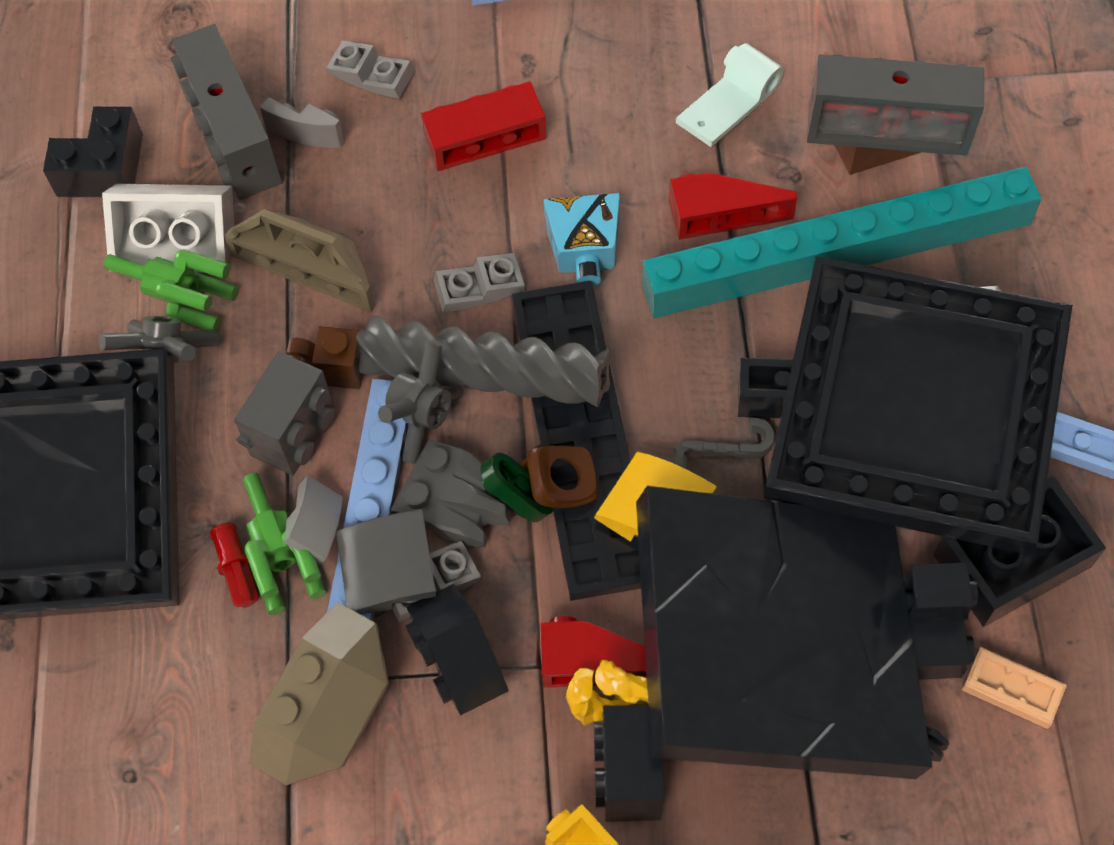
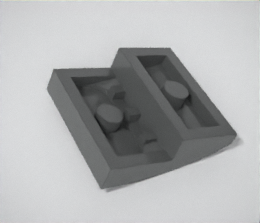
M422 509L371 519L336 531L346 606L359 614L392 610V604L436 597Z

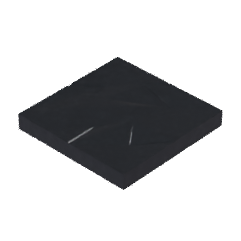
M816 256L764 498L789 504L805 505L821 511L1031 555L1038 544L1073 305Z
M167 348L0 361V620L179 606L174 357Z
M646 486L636 501L651 758L917 779L932 768L895 525L821 511L805 505L774 503L766 500Z

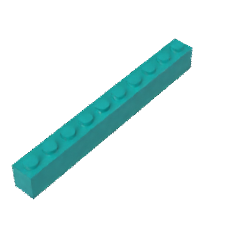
M1027 166L646 259L643 260L642 287L654 319L811 280L816 256L867 266L1031 225L1042 198Z

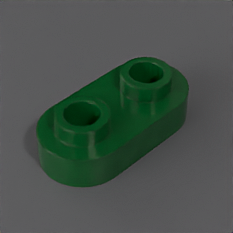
M498 452L482 463L480 473L483 487L487 492L497 496L514 509L520 517L531 522H539L553 512V508L542 506L535 501L532 494L529 471L510 456Z

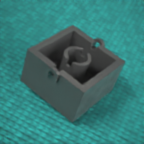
M280 351L277 352L234 419L240 432L236 440L247 448L251 457L294 476L300 464L305 465L309 461L314 451L316 438L321 430L326 431L330 427L335 416V407L323 371Z

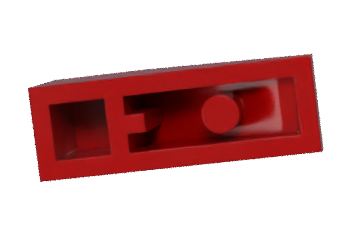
M710 172L701 174L688 173L678 178L670 179L669 204L679 240L794 220L798 199L796 191Z
M570 616L554 617L550 622H541L542 678L544 688L568 687L574 674L580 668L593 670V686H597L595 674L602 660L612 661L616 667L622 668L626 673L647 677L645 646L587 621H577L576 618Z

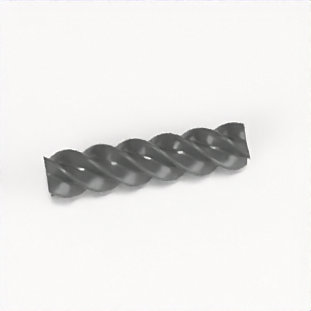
M372 316L366 330L358 331L356 336L360 349L359 372L363 374H390L396 377L400 373H408L419 378L426 341L435 340L443 344L435 379L440 385H468L476 390L485 392L506 390L525 398L547 396L555 401L566 404H578L587 401L596 407H599L603 393L610 388V348L595 356L578 343H567L552 351L545 342L536 337H528L512 346L504 336L497 332H487L473 341L461 328L456 326L443 329L433 336L418 321H411L394 330L380 316Z

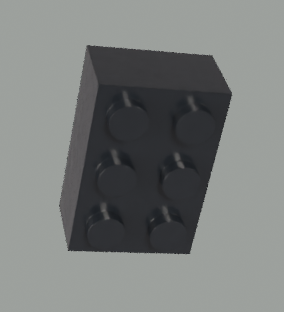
M1054 476L1047 479L1038 544L1031 555L943 536L933 555L939 564L967 563L969 578H975L978 587L977 605H973L971 611L982 627H985L1088 570L1095 564L1106 547Z

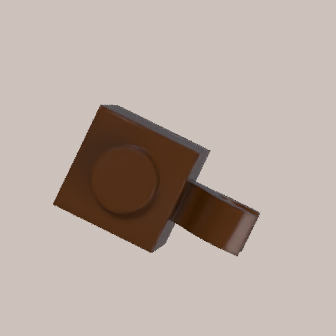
M319 326L316 344L303 338L289 339L287 355H291L295 359L322 370L327 386L360 389L363 373L359 372L360 349L356 339L357 333L360 330Z

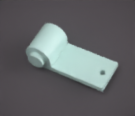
M744 43L740 47L734 46L728 52L724 60V65L726 66L724 77L676 117V124L710 147L716 144L765 101L782 80L784 68L748 43Z

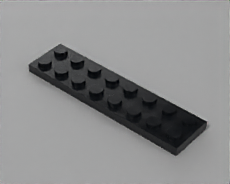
M592 281L512 294L520 341L528 337H536L545 342L552 351L567 343H578L584 346L593 356L606 350ZM610 364V388L603 393L599 407L587 401L578 404H566L555 401L547 396L531 398L540 445L574 446L587 449L591 455L596 474L598 494L594 501L576 507L553 508L570 601L641 589L638 536L634 535L630 542L594 519L596 513L631 462ZM555 460L552 463L550 475L553 482L563 490H573L578 483V474L574 466L566 460Z

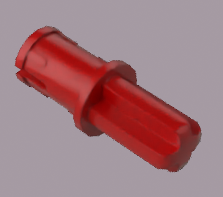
M234 523L220 524L210 531V537L214 542L220 562L217 570L220 575L225 577L234 606L250 607L251 604L258 601L259 596L249 569V561L237 533V526Z

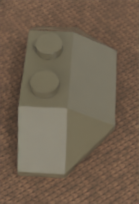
M263 209L232 227L225 234L232 257L368 312L373 311L375 304L368 279L355 244L345 233L338 230L328 231L316 226L305 217L299 216L295 218L282 212Z
M337 602L301 638L256 720L249 764L285 785H291L345 766L389 685L377 623Z

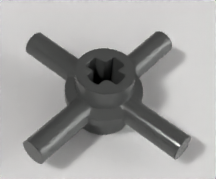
M148 316L143 318V322L131 320L127 325L128 333H101L98 342L101 350H151L167 348L174 357V363H178L179 358L187 362L192 361L196 357L195 347L219 346L221 336L218 330L180 331L181 320L177 318Z

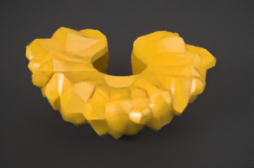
M602 660L595 674L596 685L604 695H617L614 696L613 700H608L605 697L602 698L597 692L592 690L593 670L589 668H580L574 674L565 696L572 715L581 721L583 726H586L594 721H603V706L648 705L647 677L626 673L622 668L616 667L612 661Z

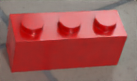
M531 81L518 85H509L498 91L484 95H475L467 100L447 106H437L430 111L421 113L424 136L437 171L547 139L546 117Z

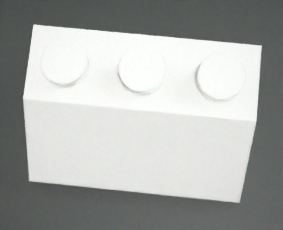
M115 184L102 193L107 255L112 254L145 265L149 259L153 260L156 257L174 262L177 251L185 249L229 264L230 249L225 239V234L234 227L232 186Z

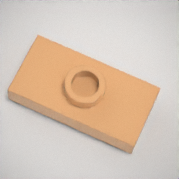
M980 646L962 691L1048 729L1053 723L1067 685Z

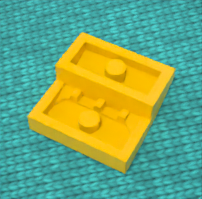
M637 452L596 513L594 519L631 542L634 535L638 536L636 501L646 486L713 494L717 486L674 463L649 454Z

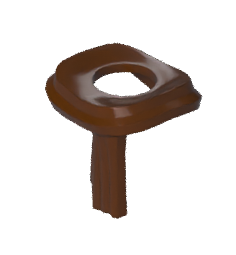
M538 445L531 449L528 457L519 463L529 471L533 497L542 506L551 508L576 507L590 503L597 498L598 487L593 461L589 451L583 447ZM555 460H566L576 469L578 483L573 490H563L553 482L550 468Z

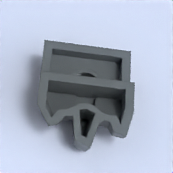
M429 439L391 508L393 514L422 509L425 528L431 529L437 538L452 543L462 541L464 546L486 547L487 536L482 531L483 526L487 524L510 525L511 511L505 504L497 500V496L487 492L482 485L480 467L483 461L464 449Z

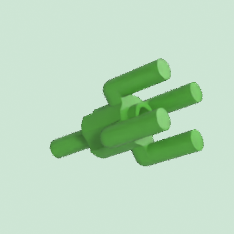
M185 249L177 251L174 262L156 257L153 260L149 259L143 265L112 254H108L104 260L105 269L141 280L140 290L143 294L166 301V314L168 317L177 318L183 323L204 330H219L221 319L186 307L187 305L205 312L210 309L212 297L200 293L198 290L231 301L236 299L239 292V287L195 272L197 270L226 279L230 273V264Z
M258 473L246 475L243 478V483L256 516L251 522L246 524L250 541L245 545V553L268 614L276 615L285 610L272 571L288 569L295 562H297L310 599L324 596L326 589L313 554L308 550L297 551L294 548L291 550L289 545L284 543L286 520L289 517L288 513L285 510H272Z

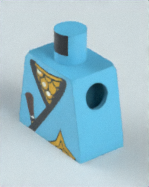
M619 193L544 199L545 226L558 270L562 273L576 272L577 283L592 281V286H597L601 282L600 270L615 267L619 225Z

